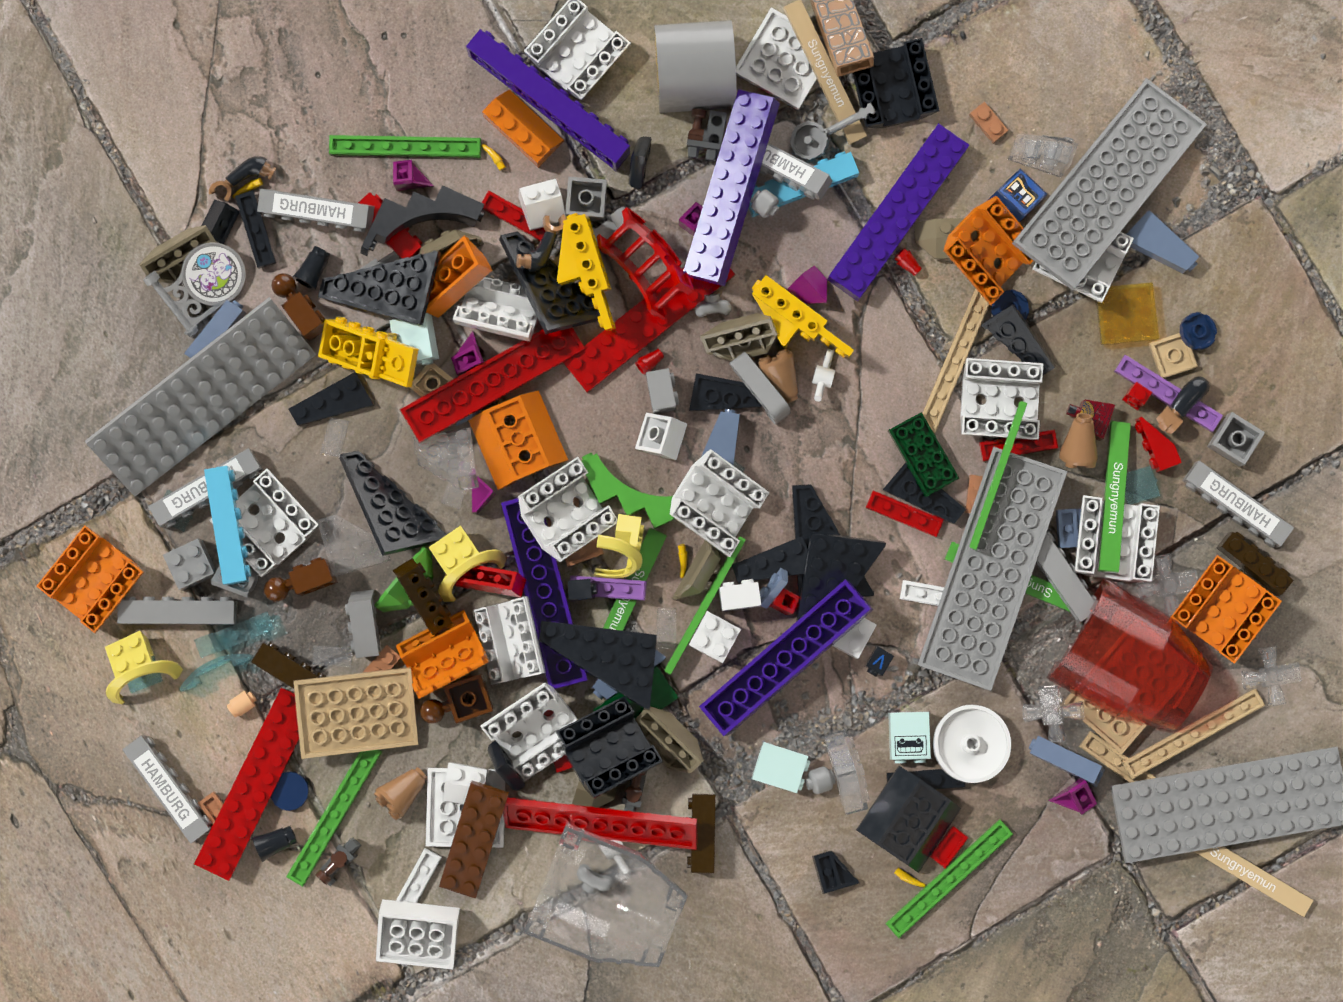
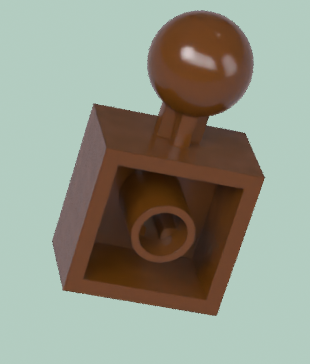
M286 273L276 275L271 283L274 294L288 300L281 306L302 335L310 342L323 332L324 316L319 310H314L316 305L307 294L303 296L300 292H295L296 282L291 275Z
M319 557L311 560L310 565L300 564L293 567V571L288 572L289 579L284 580L280 577L269 579L264 585V594L269 600L279 602L287 597L290 590L294 589L296 595L304 596L336 584L338 581L331 562Z
M482 674L444 686L448 700L440 702L437 699H429L420 708L422 719L430 724L440 722L445 713L452 711L456 724L494 711ZM468 693L474 697L472 704L465 702Z

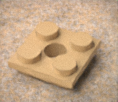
M433 363L426 365L413 380L412 387L409 388L420 397H423L453 380V378ZM430 379L437 380L438 385L436 388H428L427 383Z

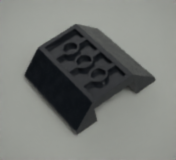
M922 38L903 42V45L900 47L873 52L874 66L852 73L860 108H866L867 104L871 103L875 109V114H869L867 119L863 118L865 128L891 127L917 121L940 111Z
M625 696L556 731L565 756L584 789L593 798L663 762L654 745L650 746L634 719V711Z
M898 766L856 831L919 873L961 810V807L909 771Z

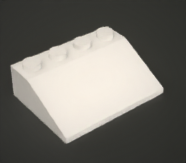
M382 899L378 918L376 961L453 970L460 908Z

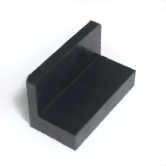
M214 200L201 226L206 225L216 242L224 244L240 211L225 202Z

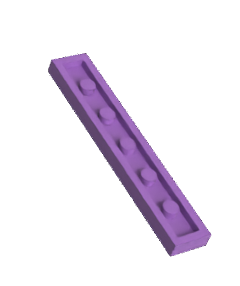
M1127 355L1123 356L1114 371L1133 384L1135 382L1140 383L1152 392V396L1168 406L1171 405L1181 390ZM1201 401L1186 415L1187 418L1210 432L1214 431L1223 416Z

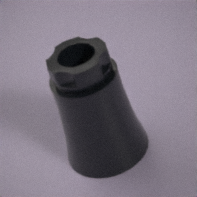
M314 246L292 277L299 284L311 290H316L330 254L320 247Z
M291 825L284 829L282 827L275 831L252 837L262 862L291 847L290 845L298 843Z

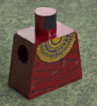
M1084 399L1080 407L1069 404L1066 415L1076 418L1078 413L1090 414L1094 423L1095 439L1101 441L1105 437L1115 405Z

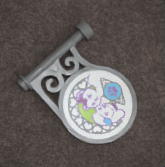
M209 242L201 244L189 252L183 262L180 276L173 284L165 288L162 287L158 281L160 276L156 271L147 275L143 281L147 286H153L186 329L184 334L191 337L199 331L197 324L222 306L226 300L231 301L240 293L245 282V267L240 256L232 248L222 243ZM182 290L184 296L178 301H173L167 293L172 291L173 295L178 298L181 294L177 293V291ZM188 293L194 299H188ZM200 303L212 306L197 317H191L187 312L190 304L197 306L196 310H193L192 307L189 308L192 314H198L201 311Z

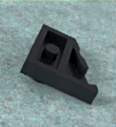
M830 850L812 856L822 894L859 884L858 879L848 871V868L840 862L833 851Z

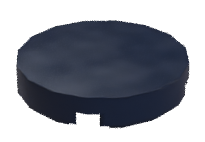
M1006 290L991 305V314L994 316L1014 303L1024 320H1026L1029 314L1028 300L1022 293L1016 290Z
M1195 312L1187 315L1182 320L1179 333L1186 346L1193 350H1203L1214 343L1217 328L1210 316L1204 315L1201 312Z
M282 773L271 799L282 810H296L303 806L308 798V783L298 773Z

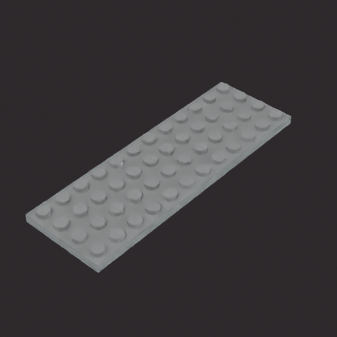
M1146 78L1012 244L1074 291L1207 124Z
M269 297L90 436L85 442L135 497L316 356V353Z
M993 447L918 662L919 666L989 691L992 690L1068 472L1010 453L977 550L971 549L969 545L1003 451L996 447Z
M1338 747L1110 786L1125 863L1343 825V771Z

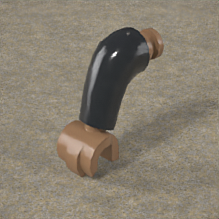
M262 156L248 158L226 176L225 181L213 183L209 188V195L216 193V188L222 185L227 189L224 200L229 201L233 186L236 187L251 176L258 177L261 175L264 177L266 175L271 180L276 167L271 168L270 164L266 162L267 159Z
M564 214L558 219L559 225L557 227L550 224L549 216L545 215L543 217V227L546 232L534 251H530L529 254H524V256L517 254V268L523 266L528 268L529 272H536L547 264L557 239V234L563 230V221L566 220Z
M1198 376L1186 383L1170 406L1173 409L1167 406L1156 418L1159 424L1158 427L1162 431L1172 434L1183 423L1179 416L1181 415L1184 418L1209 392L1210 385L1207 379Z

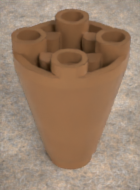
M784 348L779 350L777 355L770 357V355L761 357L757 367L787 403L797 400L798 387L792 351Z
M1078 413L1061 447L1059 458L1066 462L1065 466L1068 468H1076L1077 466L1095 468L1098 455L1094 423L1090 414Z
M418 767L411 769L378 787L374 793L376 796L375 800L380 806L388 808V813L394 820L401 819L424 786L427 776Z

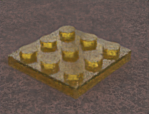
M1153 282L1110 286L1103 302L1101 303L1096 300L1101 345L1159 339Z

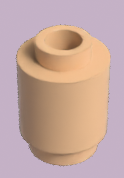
M244 690L229 701L230 703L227 704V708L236 718L254 708L257 699L251 691L247 692Z

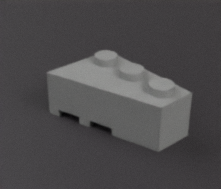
M374 590L351 592L348 604H345L346 615H350L348 631L349 634L353 635L351 651L355 652L356 658L379 656L380 654L379 630L375 616L377 612L373 602Z

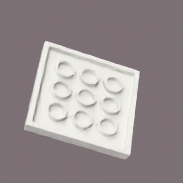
M771 7L737 64L736 75L799 110L817 78L787 16ZM818 34V36H819V38H820V40H821V42H822V44H823V46H824V48H825V50H826V52H827V54H828V56H829V53H828L827 47H826V45H825L824 39H823V37H822L821 35Z
M428 768L426 846L451 847L464 804L443 801L448 768ZM489 769L486 785L505 791L506 782L495 769ZM502 814L492 846L495 848H504V814Z

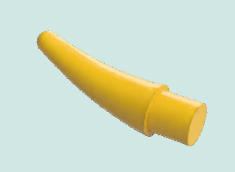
M485 144L481 145L490 155L499 171L506 167L503 159L492 148Z
M262 179L251 180L234 193L232 197L235 198L237 195L257 189V187L263 185Z
M679 544L680 577L684 578L688 552L686 551L685 544Z
M899 867L894 872L901 880L923 888L926 887L924 883L913 878Z

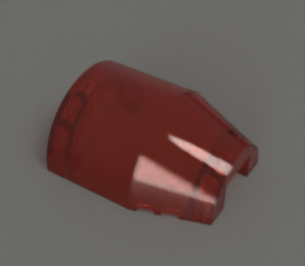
M1104 578L1094 594L1097 598L1074 642L1070 643L1062 659L1055 661L1046 678L1113 718L1174 731L1185 721L1200 699L1211 677L1213 665L1172 617Z

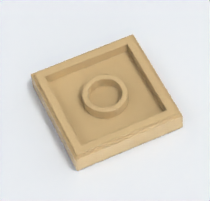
M1180 333L1148 344L1159 376L1162 378L1198 367L1192 349L1185 345Z

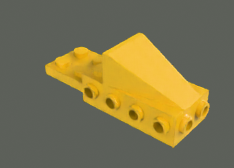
M578 213L566 216L567 220L563 221L557 282L560 285H565L581 280L579 282L581 292L590 297L594 296L592 302L594 308L599 310L600 316H598L600 327L607 331L616 329L605 295L606 291L612 289L590 218L586 214L578 215Z
M765 275L762 281L758 279L753 285L752 295L763 314L771 316L778 333L776 337L782 347L786 348L796 333L800 331V336L808 342L810 339L815 341L820 336L819 341L827 347L831 344L836 348L835 353L842 358H845V356L850 358L854 350L825 329V326L828 324L825 318L770 277Z
M344 317L324 320L318 357L328 360L329 363L342 365L341 367L353 369L356 373L369 375L372 379L383 378L405 387H412L419 349L397 342L398 334L376 332L372 327H361V323L347 322V318Z

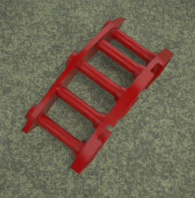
M626 207L622 211L623 224L608 239L600 234L597 235L598 248L601 252L613 258L629 274V278L636 283L644 296L649 312L653 316H658L664 320L666 317L663 306L678 292L690 295L694 291L688 273H683L680 268L682 262L655 229L651 231L644 225L646 221ZM628 229H633L640 237L625 252H622L614 243ZM647 242L654 249V254L637 268L629 257ZM661 259L667 270L650 285L643 274ZM672 277L674 286L659 300L655 291Z

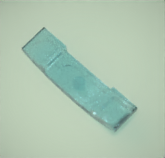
M265 612L218 632L197 638L194 641L200 657L203 658L274 630L268 612Z
M230 654L213 659L191 673L179 689L181 692H186L202 684L200 676L231 661L234 667H238L252 660L254 656L250 654Z

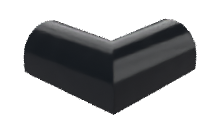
M640 137L633 150L628 184L633 188L641 189L643 186L646 165L651 150V137Z
M496 740L488 746L487 751L495 771L512 790L522 789L525 786L523 778L515 770L509 756Z

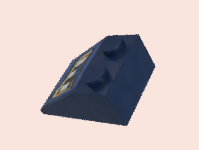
M1020 168L988 200L997 196L1020 223L1042 201L1047 193Z

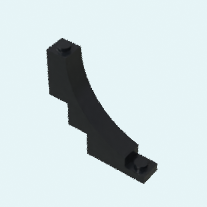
M443 185L435 201L416 192H413L406 207L385 198L361 246L360 254L368 256L370 251H374L377 242L385 245L398 232L425 221L450 220L475 227L477 221L481 222L485 214L482 211L484 204Z

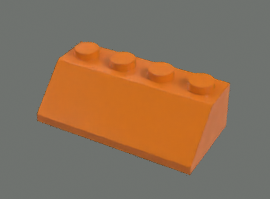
M510 89L497 96L482 111L483 117L538 168L564 142L551 127Z
M466 236L457 241L439 259L426 313L437 318L493 271L483 253Z

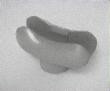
M719 294L704 295L705 301L699 302L695 307L696 315L701 318L712 313L728 315L732 311L730 302L720 300Z
M582 864L578 868L577 877L583 882L582 889L586 892L595 894L597 890L608 891L613 883L612 877L594 872L587 864Z

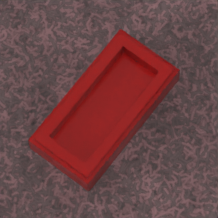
M952 826L934 849L930 858L946 869L968 837Z

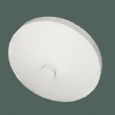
M965 705L951 710L940 720L934 732L933 750L938 764L949 776L966 783H978L993 778L1004 768L1011 752V737L1006 724L995 712L979 705Z

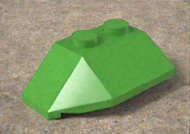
M422 546L413 559L417 564L419 562L422 564L426 571L423 575L425 578L429 577L432 581V552ZM396 577L374 606L382 612L409 609L413 604Z

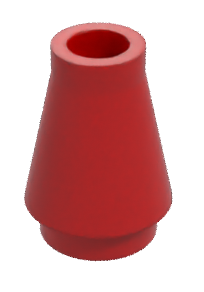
M905 248L894 258L897 261L896 264L910 272L913 276L922 269L911 251H907Z
M656 349L639 357L635 364L639 371L645 375L646 372H651L664 358V355L660 349Z

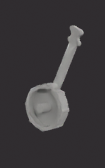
M868 103L866 108H860L859 112L826 129L823 125L811 121L803 122L794 127L790 143L795 155L810 161L821 157L828 148L829 135L862 118L867 119L869 114H875V109L871 103Z

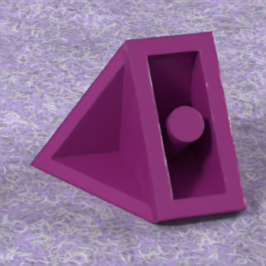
M412 159L393 162V184L396 191L434 186L412 163Z
M697 202L679 219V226L692 236L695 234L703 208Z
M815 265L801 274L787 289L788 292L805 304L827 303V279Z
M473 331L458 352L451 357L457 375L466 373L484 362Z
M471 474L472 513L478 514L496 493L476 474Z
M1083 779L1077 780L1048 800L1077 811L1081 815L1097 805L1087 782Z

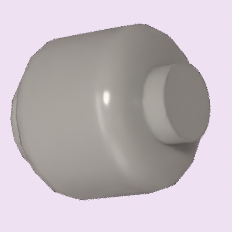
M766 189L758 190L750 201L752 203V210L763 218H767L770 215L773 217L779 210L777 206L779 199Z
M822 766L810 770L805 783L808 790H812L813 793L818 795L832 790L833 784H835V777L831 769L828 770Z

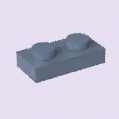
M780 568L777 573L772 575L768 585L760 590L762 607L767 609L788 583V573L786 570Z

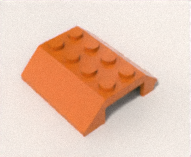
M465 610L449 617L452 623L434 635L426 629L396 645L402 661L406 667L411 668L412 686L419 699L489 662L481 641Z

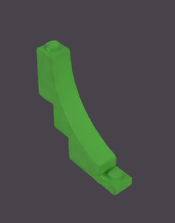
M589 453L582 457L583 460L581 462L588 471L586 477L600 504L618 497L626 515L630 516L645 509L654 529L675 520L670 515L673 496H655L634 490L615 478L604 466L598 454L593 455V453Z

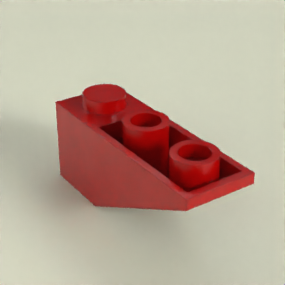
M1142 416L1135 419L1136 431L1142 435L1144 440L1142 441V446L1146 452L1148 451L1150 466L1153 470H1156V473L1182 463L1175 445Z

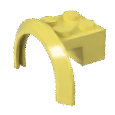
M618 514L615 538L598 535L597 548L617 551L627 556L628 560L626 568L620 570L595 568L594 576L612 579L624 578L636 573L641 568L643 559L640 549L644 525H641L642 517Z
M461 525L429 547L447 574L438 589L443 602H454L456 600L452 594L453 586L470 569L484 563H495L502 569L507 560V557L500 550L492 549L479 553Z
M141 631L105 647L115 679L111 681L106 689V695L113 703H125L120 691L127 683L138 677L152 673H166L175 680L183 671V668L173 661H152L151 656L154 654L149 639Z

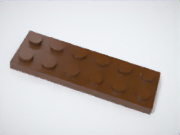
M473 780L471 781L439 887L476 899L509 792Z

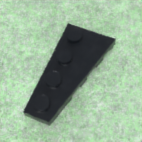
M1014 303L981 324L982 327L988 329L993 334V337L1001 341L1012 354L1019 357L1021 362L1043 363V375L1056 367Z
M354 372L290 407L288 410L297 426H301L343 413L372 407L374 404L357 373Z
M696 373L689 411L763 407L743 382Z
M906 462L883 488V491L951 524H955L966 510L943 489L925 497Z
M801 536L734 563L732 568L738 583L753 579V581L770 579L780 568L786 570L788 576L804 574L808 548L804 537Z

